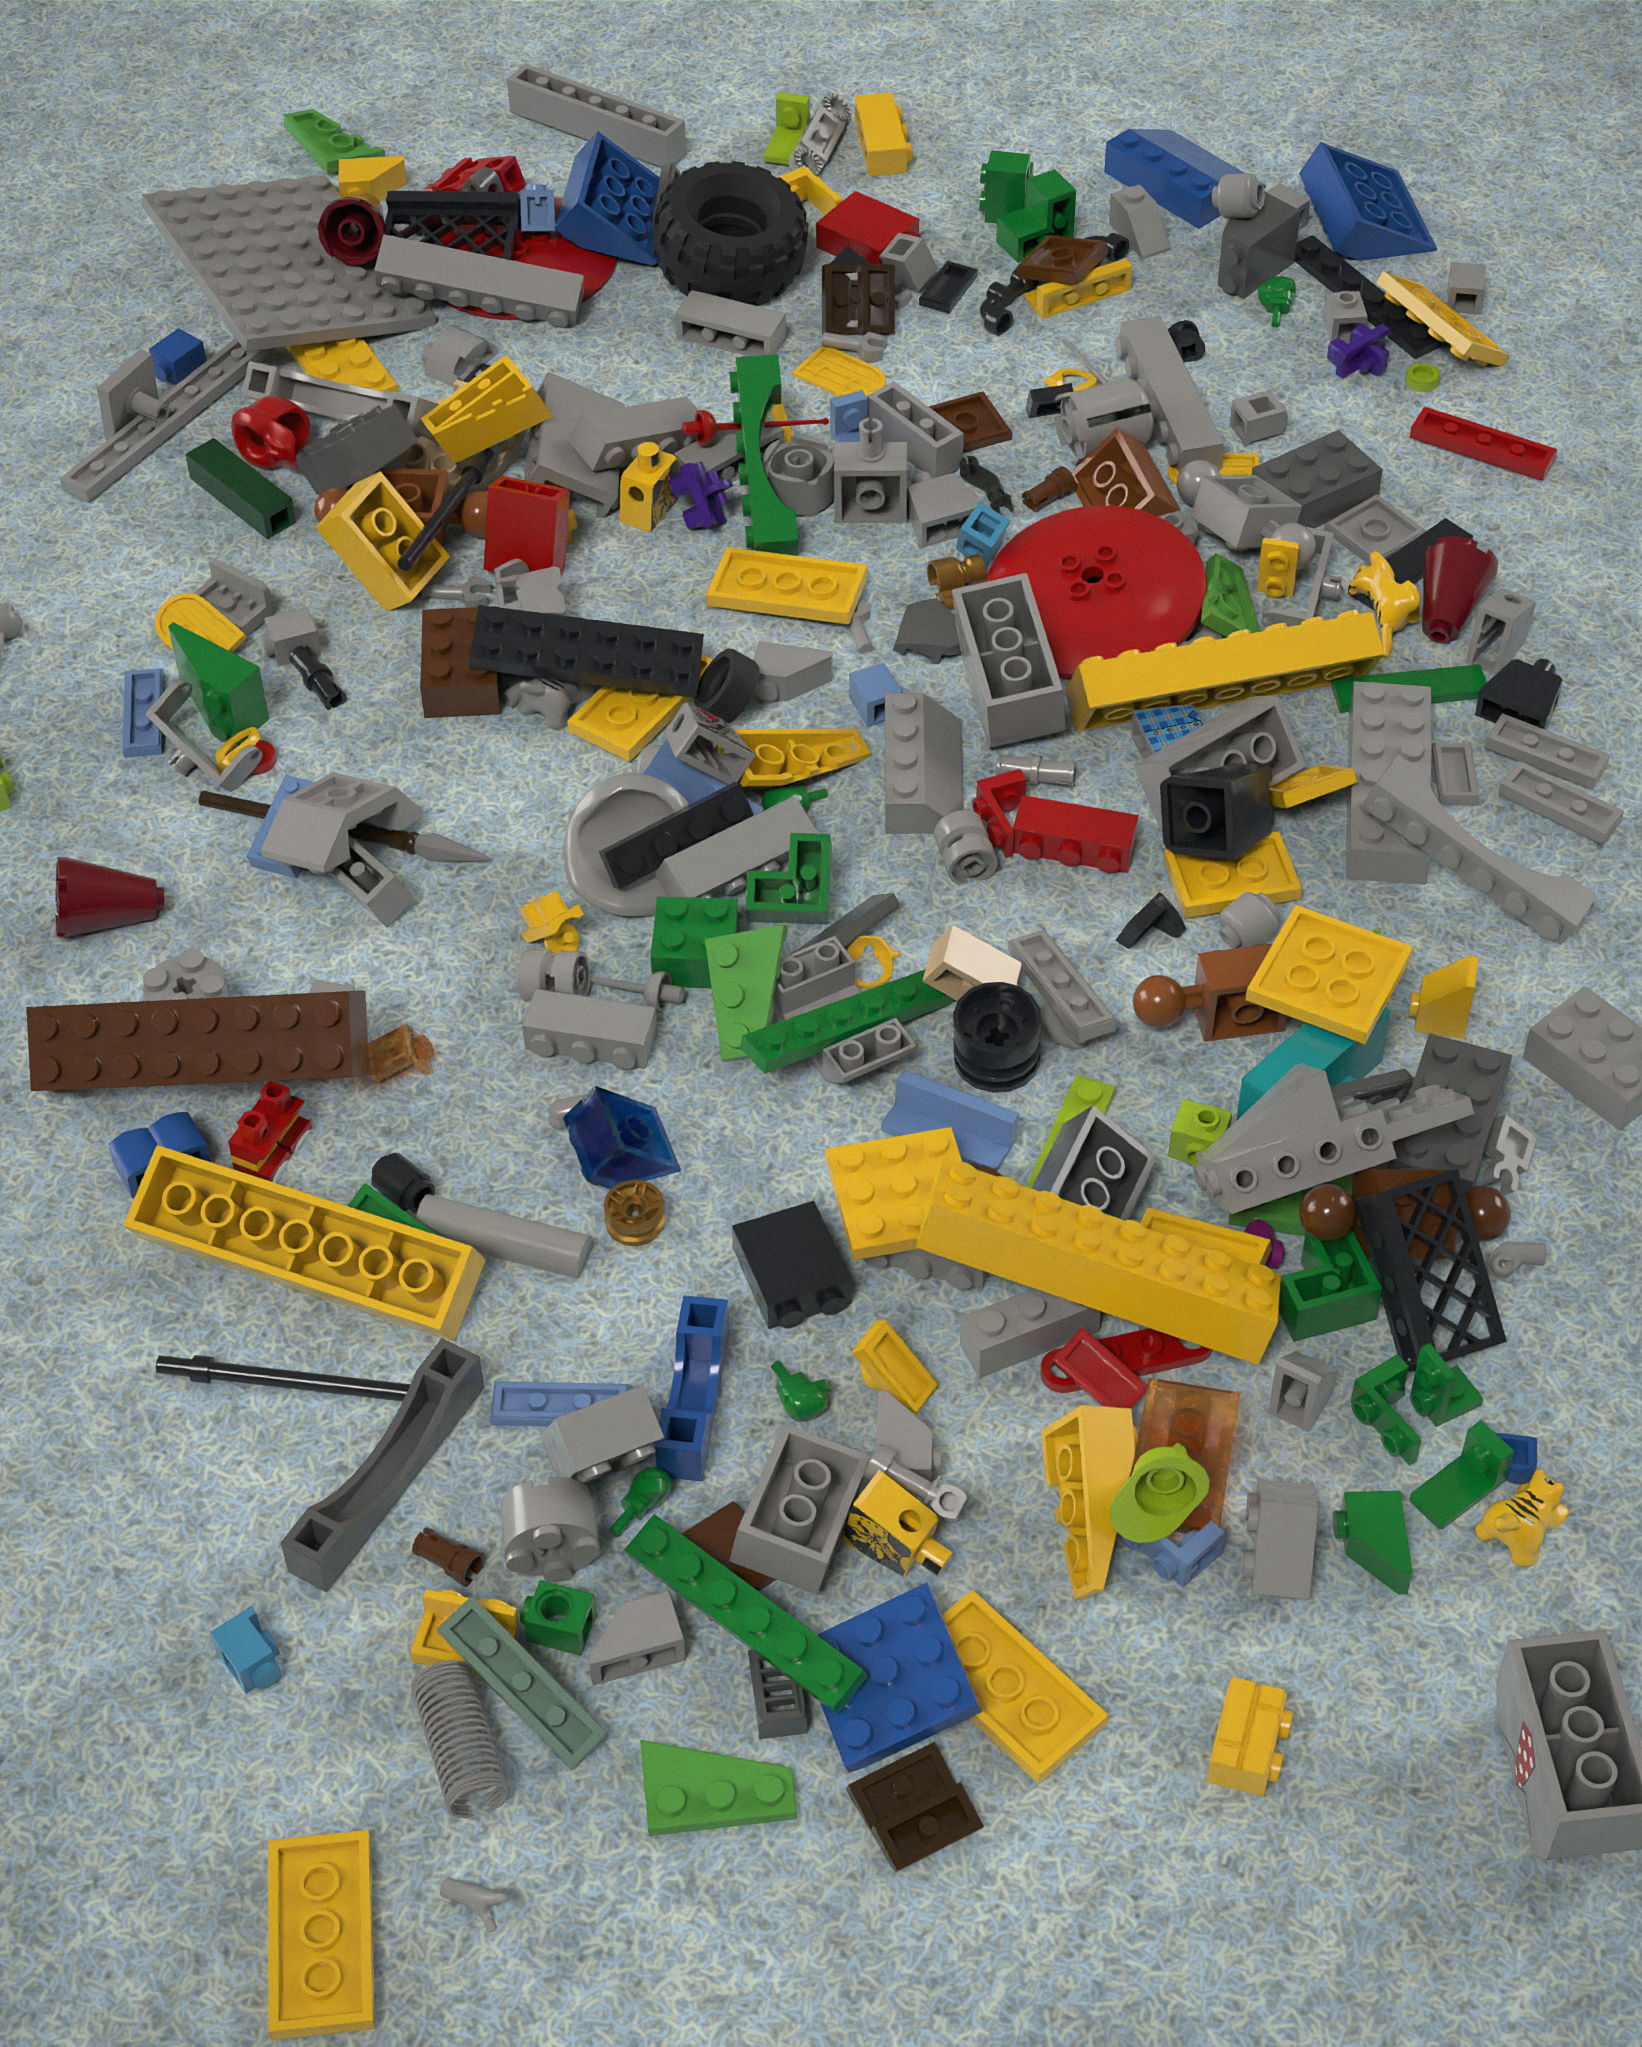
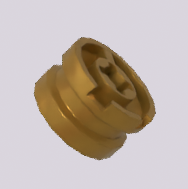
M628 1180L612 1187L605 1196L603 1205L605 1225L608 1234L615 1241L628 1246L645 1245L657 1239L661 1231L664 1230L666 1221L664 1199L662 1193L655 1185L643 1180ZM632 1212H638L639 1216L632 1217Z

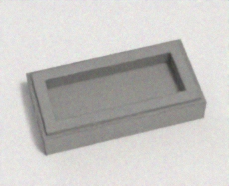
M1432 743L1431 752L1438 800L1441 805H1479L1480 796L1471 743Z

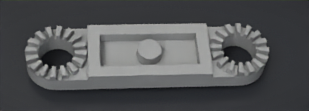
M828 93L818 103L789 157L788 164L791 171L803 167L802 164L805 162L808 165L807 169H810L815 176H818L851 114L849 111L850 107H847L848 103L843 102L845 100L843 97L840 99V95L837 94L835 96V93Z

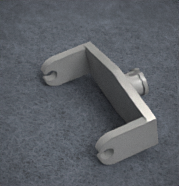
M1307 527L1315 538V553L1321 554L1307 612L1301 613L1278 607L1266 608L1263 611L1261 620L1264 627L1267 628L1278 623H1286L1287 627L1301 625L1302 621L1314 617L1319 596L1337 601L1342 577L1325 574L1334 536L1333 532Z
M183 678L177 679L169 685L145 713L178 747L175 753L167 759V762L184 776H187L188 772L196 764L219 786L232 792L242 784L259 764L262 752L257 747L248 745L236 755L222 772L200 749L169 722L192 693V685L188 681H185Z

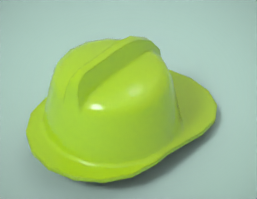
M1180 1443L1175 1444L1173 1447L1161 1446L1152 1448L1143 1453L1134 1466L1132 1476L1117 1492L1111 1503L1110 1520L1114 1530L1124 1539L1136 1543H1150L1166 1538L1183 1523L1208 1494L1210 1479L1206 1470L1187 1455L1185 1447Z

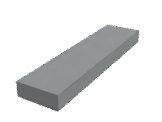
M1045 930L1008 941V950L1012 957L1022 963L1021 969L1079 1043L1117 1031L1116 1018Z

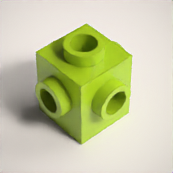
M1182 1099L1171 1129L1168 1157L1188 1162L1194 1166L1199 1165L1195 1153L1208 1149L1231 1127L1232 1112L1220 1109L1214 1105H1205Z

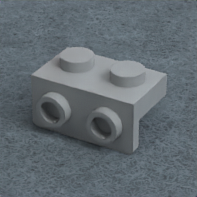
M213 559L209 563L212 578L194 592L209 601L214 608L237 626L246 636L262 624L264 618L270 617L273 614L270 590L264 582L258 579L255 580L240 572L234 566L227 565L217 559Z

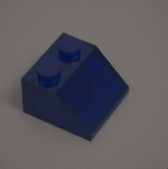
M594 1086L563 1117L569 1133V1141L574 1147L581 1165V1173L586 1181L592 1185L611 1189L624 1181H648L681 1171L657 1109L654 1106Z

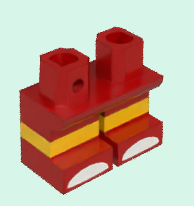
M267 1081L260 1091V1099L252 1110L244 1112L237 1122L238 1128L229 1139L228 1144L234 1170L274 1182L289 1161L290 1154H294L312 1129L310 1120L300 1117L298 1113L305 1104V1100L292 1096L288 1087L273 1081Z

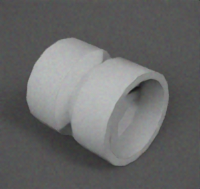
M969 810L955 811L944 816L937 823L934 829V838L943 856L946 871L952 882L958 885L968 883L966 877L975 876L976 881L987 880L995 872L998 866V859L979 814Z
M527 949L524 951L518 968V988L523 1001L531 1002L535 989L587 997L590 986V964L586 953L583 951L561 950L555 956L551 950Z

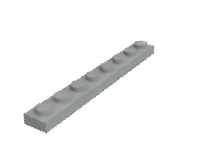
M235 338L158 399L169 404L168 408H170L169 415L163 423L158 424L147 417L138 415L60 478L62 489L90 502L246 375L249 361L262 363L275 352L274 348L245 351Z

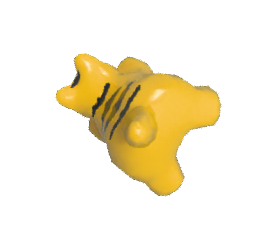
M1373 551L1370 554L1371 566L1361 565L1358 567L1353 580L1349 582V585L1352 587L1348 592L1351 595L1362 593L1370 597L1380 624L1381 643L1384 650L1383 658H1387L1390 656L1393 648L1392 632L1402 630L1408 624H1415L1418 621L1420 615V594L1417 587L1409 580L1402 584L1395 582L1394 572L1389 563L1381 554Z
M1535 1470L1529 1483L1521 1484L1510 1499L1494 1502L1484 1513L1482 1520L1475 1526L1477 1538L1483 1542L1498 1539L1509 1547L1514 1564L1522 1567L1533 1566L1538 1561L1539 1548L1543 1544L1544 1533L1547 1530L1559 1527L1570 1515L1568 1507L1560 1504L1564 1491L1563 1484L1546 1477L1543 1470Z

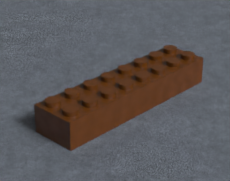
M365 990L26 1007L31 1091L347 1078L370 1075Z

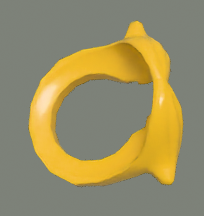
M1059 369L1051 377L1043 379L1045 384L1053 387L1064 385L1063 376L1077 375L1086 378L1088 381L1074 387L1073 391L1097 386L1096 377L1080 369Z
M256 727L240 731L216 750L215 759L222 772L243 748L248 745L254 746L259 741L261 733ZM249 736L243 743L233 749L238 742Z
M875 935L859 936L844 947L853 961L856 962L859 956L862 955L865 946L871 945L874 955L878 957L879 962L883 966L884 972L876 981L861 982L855 979V985L858 988L872 989L887 983L891 979L893 961L900 956V953L894 951L882 937Z

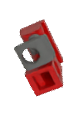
M515 156L480 158L474 162L469 157L463 158L454 167L448 168L442 173L441 178L435 183L429 184L424 191L519 193L520 190L526 187V183Z

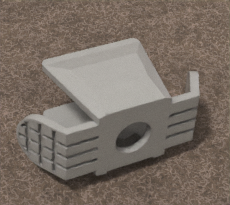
M513 559L494 569L500 608L565 616L564 593L559 591L562 587L559 567L554 566L529 572V567L524 561ZM516 592L517 601L504 605V597Z

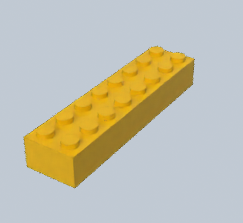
M1350 610L1339 614L1334 619L1323 620V617L1320 616L1308 618L1302 621L1301 625L1287 627L1286 623H1278L1265 628L1262 632L1251 633L1250 630H1239L1228 635V638L1214 640V637L1206 636L1192 641L1190 645L1177 647L1176 643H1167L1156 647L1151 652L1141 653L1137 649L1128 650L1119 654L1117 658L1106 660L1102 656L1090 657L1078 665L1065 692L1075 731L1081 732L1132 722V711L1137 709L1192 705L1199 710L1243 702L1250 697L1281 695L1329 686L1332 683V679L1366 676L1370 674L1384 656V650L1373 612L1360 614L1358 610Z
M156 1145L123 1225L143 1240L452 1342L456 1339L486 1261L472 1246Z
M945 1158L942 1160L927 1199L916 1248L1259 1365L1278 1324L1281 1274L1273 1272L1262 1264H1250L1232 1258L1221 1250H1209L1189 1243L1178 1235H1166L1145 1228L1144 1225L1137 1221L1122 1220L1104 1214L1096 1207L1072 1203L1061 1199L1053 1192L1038 1191L1020 1185L1009 1177H997L979 1171L968 1163L953 1162Z

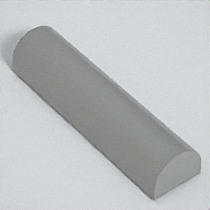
M430 1194L425 1195L422 1199L416 1215V1220L438 1236L472 1246L480 1254L579 1279L594 1246L593 1238L590 1235Z

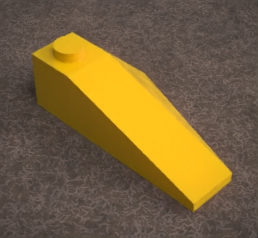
M857 728L734 729L756 755L737 782L741 783L743 790L782 786L861 762L871 756V751ZM851 743H853L856 746V751L852 747ZM718 746L719 756L725 754L721 746Z
M1080 1405L1041 1430L1043 1464L1048 1487L1058 1486L1061 1497L1060 1505L1054 1509L1056 1523H1062L1065 1527H1068L1069 1536L1064 1543L1063 1552L1075 1600H1085L1104 1590L1117 1534L1110 1520V1506L1117 1492L1130 1478L1138 1438L1137 1429L1133 1425L1132 1409Z

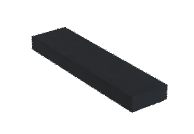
M1444 518L1386 559L1394 572L1395 582L1402 584L1409 580L1415 584L1423 578L1426 549L1429 545L1431 547L1435 545L1437 539L1459 536L1473 540V535L1447 518ZM1349 592L1347 593L1375 611L1370 597L1362 593L1351 595Z

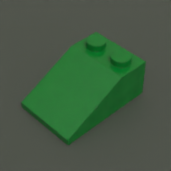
M174 622L168 626L179 678H183L192 685L190 697L211 733L221 741L229 740L247 728L256 727L259 729L269 720L259 666ZM249 736L242 739L237 745L243 743Z

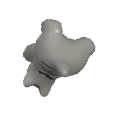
M538 677L530 682L523 681L520 683L522 695L518 703V710L525 716L541 712L545 718L546 726L551 729H563L568 726L567 720L570 719V706L590 699L597 690L592 684Z

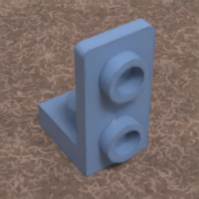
M543 184L526 185V190H520L519 193L521 233H555L554 190H546V185Z
M863 390L830 399V433L836 442H860L859 423L863 419L868 418V398Z
M1211 1520L1201 1530L1193 1529L1188 1532L1180 1541L1178 1547L1167 1537L1150 1543H1136L1124 1539L1118 1532L1117 1535L1126 1547L1131 1550L1139 1548L1151 1559L1154 1570L1165 1580L1173 1578L1184 1588L1222 1554L1225 1531Z

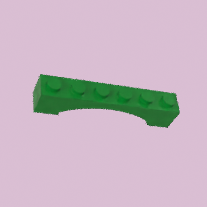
M778 354L736 357V372H729L731 394H738V402H732L734 424H741V433H735L737 455L744 454V463L738 464L740 486L747 485L748 493L747 495H742L743 517L750 516L751 526H745L746 548H753L754 551L798 556L795 508L787 509L773 491L765 474L759 449L761 433L768 414L774 405L781 404L782 384Z

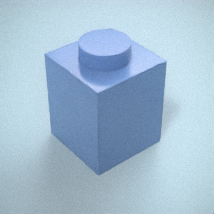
M885 663L849 673V698L866 726L870 727L885 722V693H903Z

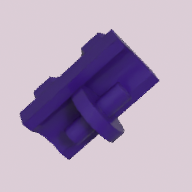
M1362 323L1351 332L1349 344L1340 338L1331 341L1328 345L1327 359L1337 365L1336 375L1344 379L1357 370L1361 372L1367 370L1373 375H1379L1387 368V358L1389 357V351L1385 348L1384 340L1389 334L1390 328L1381 324L1374 329H1370Z
M702 461L694 464L691 462L681 466L682 472L671 478L669 484L677 498L691 493L695 502V506L682 511L687 528L714 527L727 522L721 506L729 503L725 490L733 486L731 479L720 481L716 469L706 473Z

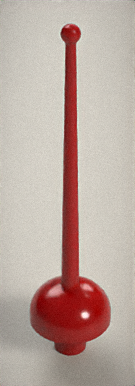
M697 410L694 421L682 423L683 436H695L699 446L711 444L717 435V431L741 430V424L717 423L714 416L706 410ZM825 417L820 420L765 421L763 428L809 424L827 425L829 419Z

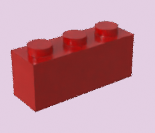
M1022 795L1012 828L1014 831L1013 853L1020 854L1027 859L1044 858L1055 860L1066 866L1078 864L1095 867L1106 873H1114L1116 871L1128 873L1137 840L1139 815Z

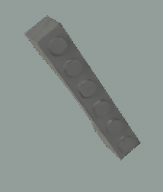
M441 1338L416 1370L394 1419L369 1457L337 1491L321 1502L308 1507L281 1541L289 1573L327 1593L483 1390L484 1380L480 1356Z

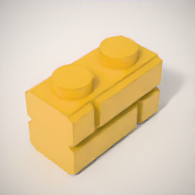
M1237 1677L1230 1678L1212 1749L1206 1782L1262 1797L1265 1796L1268 1781L1278 1783L1284 1754L1275 1752L1278 1738L1288 1740L1294 1711L1285 1709L1288 1693L1284 1689L1265 1684L1259 1686L1256 1682Z

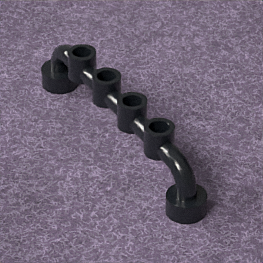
M1111 233L1107 237L1096 235L1084 238L1107 242L1108 254L1105 257L1112 262L1126 257L1129 250V240L1117 233ZM1015 269L1011 274L1009 285L1005 286L999 282H993L987 290V299L982 302L980 307V314L984 320L985 329L996 336H1000L1008 331L1013 322V315L1005 308L1013 303L1015 296L1022 292L1027 293L1035 290L1038 282L1041 280L1018 278L1017 269Z

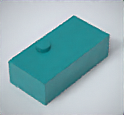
M1386 1007L1384 1008L1365 1044L1305 1023L1242 1077L1236 1121L1293 1066L1301 1063L1325 1071L1330 1086L1363 1079L1382 1062L1391 1010Z

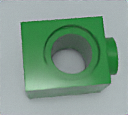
M540 1580L534 1596H527L521 1609L520 1623L525 1625L527 1642L581 1656L597 1617L594 1594ZM555 1615L565 1616L563 1619L558 1621L547 1620L548 1618Z

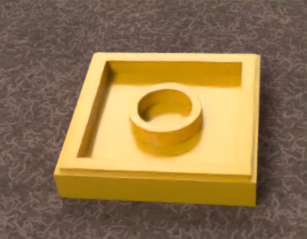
M1319 764L1292 774L1269 788L1270 804L1276 807L1289 808L1357 783L1354 769Z

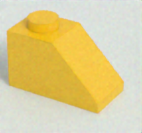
M404 156L339 159L338 183L341 198L369 194L382 201L387 197L388 191H397L407 184Z
M1470 955L1423 976L1420 993L1412 992L1408 1016L1416 1017L1414 1031L1464 1039L1475 990L1478 956Z

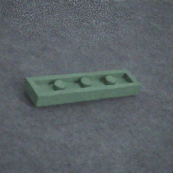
M473 1596L466 1600L437 1628V1633L571 1771L607 1737L606 1731Z

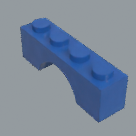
M683 1295L676 1331V1353L672 1387L667 1407L662 1408L659 1421L664 1438L655 1444L656 1467L666 1471L670 1478L703 1481L730 1331L728 1300Z

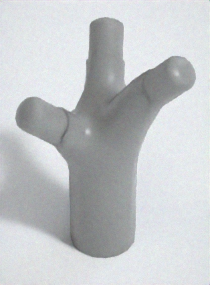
M449 1877L443 1881L440 1889L441 1897L464 1904L474 1910L483 1920L489 1933L497 1929L490 1906L507 1903L510 1899L507 1888L496 1890L483 1889Z

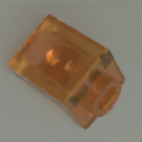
M407 1023L368 1043L370 1077L378 1084H382L412 1067L417 1068L424 1076L434 1073L431 1057L434 1056V1049L431 1042L424 1034L419 1035Z

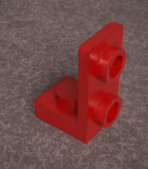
M1021 769L978 780L976 798L972 799L973 811L979 814L987 824V833L993 848L1000 847L1005 858L1013 857L1014 831L1003 811L1015 810L1020 804L1022 795H1026V778Z

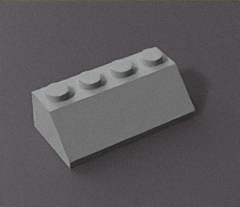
M885 693V834H934L937 823L944 816L963 810L961 720L924 693Z

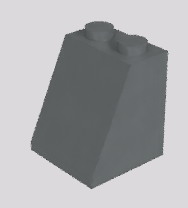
M1265 192L1263 207L1258 209L1254 217L1229 219L1222 234L1218 286L1226 293H1233L1245 299L1258 290L1261 283L1266 282L1270 277H1276L1294 264L1301 210Z

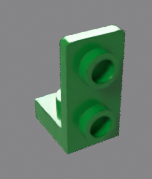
M1431 1343L1421 1346L1410 1393L1411 1403L1420 1416L1424 1417L1427 1415L1435 1427H1438L1482 1406L1483 1397L1458 1365L1449 1368Z
M1396 1354L1355 1379L1351 1407L1354 1415L1361 1423L1365 1425L1370 1423L1381 1435L1383 1446L1392 1456L1397 1457L1400 1455L1411 1466L1417 1462L1421 1438L1390 1406L1404 1394L1409 1366Z
M1480 1420L1467 1430L1461 1455L1414 1490L1410 1495L1409 1501L1438 1529H1444L1506 1481L1514 1450Z

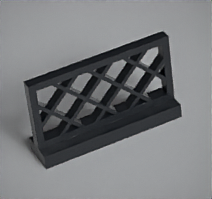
M387 192L386 235L408 239L420 231L425 238L419 242L459 249L466 244L472 250L470 252L487 255L486 252L499 245L504 249L503 256L492 257L512 260L518 226H521L520 197L518 192ZM395 224H411L401 232L394 228ZM429 224L443 225L432 233L426 228ZM461 225H476L466 233L458 228ZM494 225H509L498 234L491 228ZM452 231L458 238L445 246L439 239ZM483 232L491 237L480 246H477L472 241Z
M1458 1169L1353 1198L1373 1270L1382 1287L1381 1298L1397 1354L1409 1366L1408 1371H1416L1421 1346L1431 1343L1435 1348L1432 1335L1437 1324L1454 1333L1447 1349L1438 1353L1445 1362L1507 1342ZM1447 1182L1451 1197L1446 1211L1430 1201L1437 1184ZM1424 1189L1421 1195L1415 1192ZM1404 1195L1417 1203L1409 1222L1398 1216L1394 1197ZM1425 1210L1442 1219L1434 1238L1417 1229ZM1450 1225L1459 1230L1462 1235L1463 1244L1458 1254L1442 1245ZM1413 1237L1429 1246L1421 1266L1413 1262L1409 1256L1408 1247ZM1438 1253L1454 1262L1446 1281L1429 1272ZM1462 1269L1473 1274L1475 1287L1470 1297L1454 1288ZM1425 1280L1441 1289L1433 1310L1423 1304L1420 1295ZM1450 1296L1466 1305L1458 1325L1442 1316ZM1475 1312L1485 1317L1490 1336L1478 1339L1467 1332ZM1462 1340H1465V1341L1468 1342V1343H1466V1344L1460 1345L1461 1342H1462Z

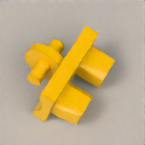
M555 890L544 897L539 896L518 909L529 926L528 929L520 933L525 941L530 943L544 938L546 949L551 950L555 956L561 950H577L579 945L578 932L573 925L567 922L584 915L579 904L567 908L560 894Z

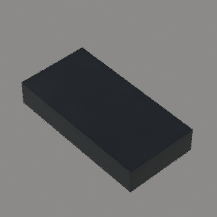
M946 261L920 296L919 305L950 314L976 279L978 269Z

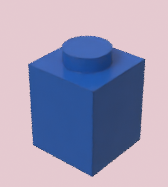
M179 328L149 348L153 358L156 378L162 382L167 380L174 385L180 383L207 361L203 341Z

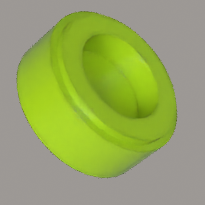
M1416 363L1407 368L1405 383L1412 390L1429 392L1439 386L1441 374L1431 364Z

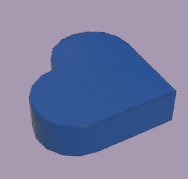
M1496 1433L1514 1450L1506 1480L1514 1484L1529 1483L1537 1466V1438Z

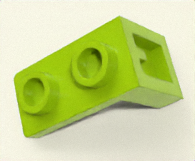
M785 92L778 93L776 97V128L764 152L765 162L789 165V157L810 120V96Z

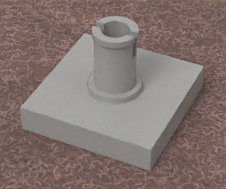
M140 349L97 387L105 440L110 439L138 415L147 417L158 424L163 423L169 415V404L158 400L152 354Z

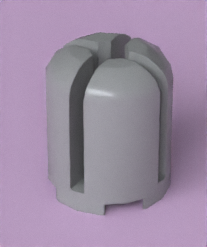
M1125 378L1074 392L1059 394L1055 398V401L1061 399V416L1054 417L1057 435L1061 446L1068 445L1077 460L1071 461L1072 464H1080L1117 427L1144 445L1151 438L1154 425L1153 412L1088 427V420L1149 404L1150 401L1146 391L1135 380Z

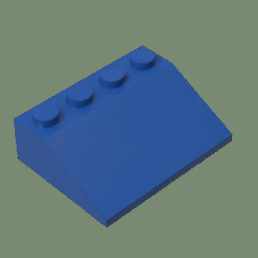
M1127 129L1106 142L1104 166L1106 174L1128 187L1140 184L1158 205L1198 229L1221 216L1218 207H1214L1212 204V190L1215 186H1218L1222 176L1225 174L1244 173L1172 130Z
M597 131L574 158L554 228L559 231L563 238L574 242L581 248L654 266L658 262V257H654L652 225L660 177Z
M1319 143L1299 172V175L1305 185V191L1309 194L1314 204V210L1322 221L1323 229L1330 238L1333 245L1332 248L1337 255L1345 259L1351 257L1365 261L1437 251V247L1398 170L1325 143Z

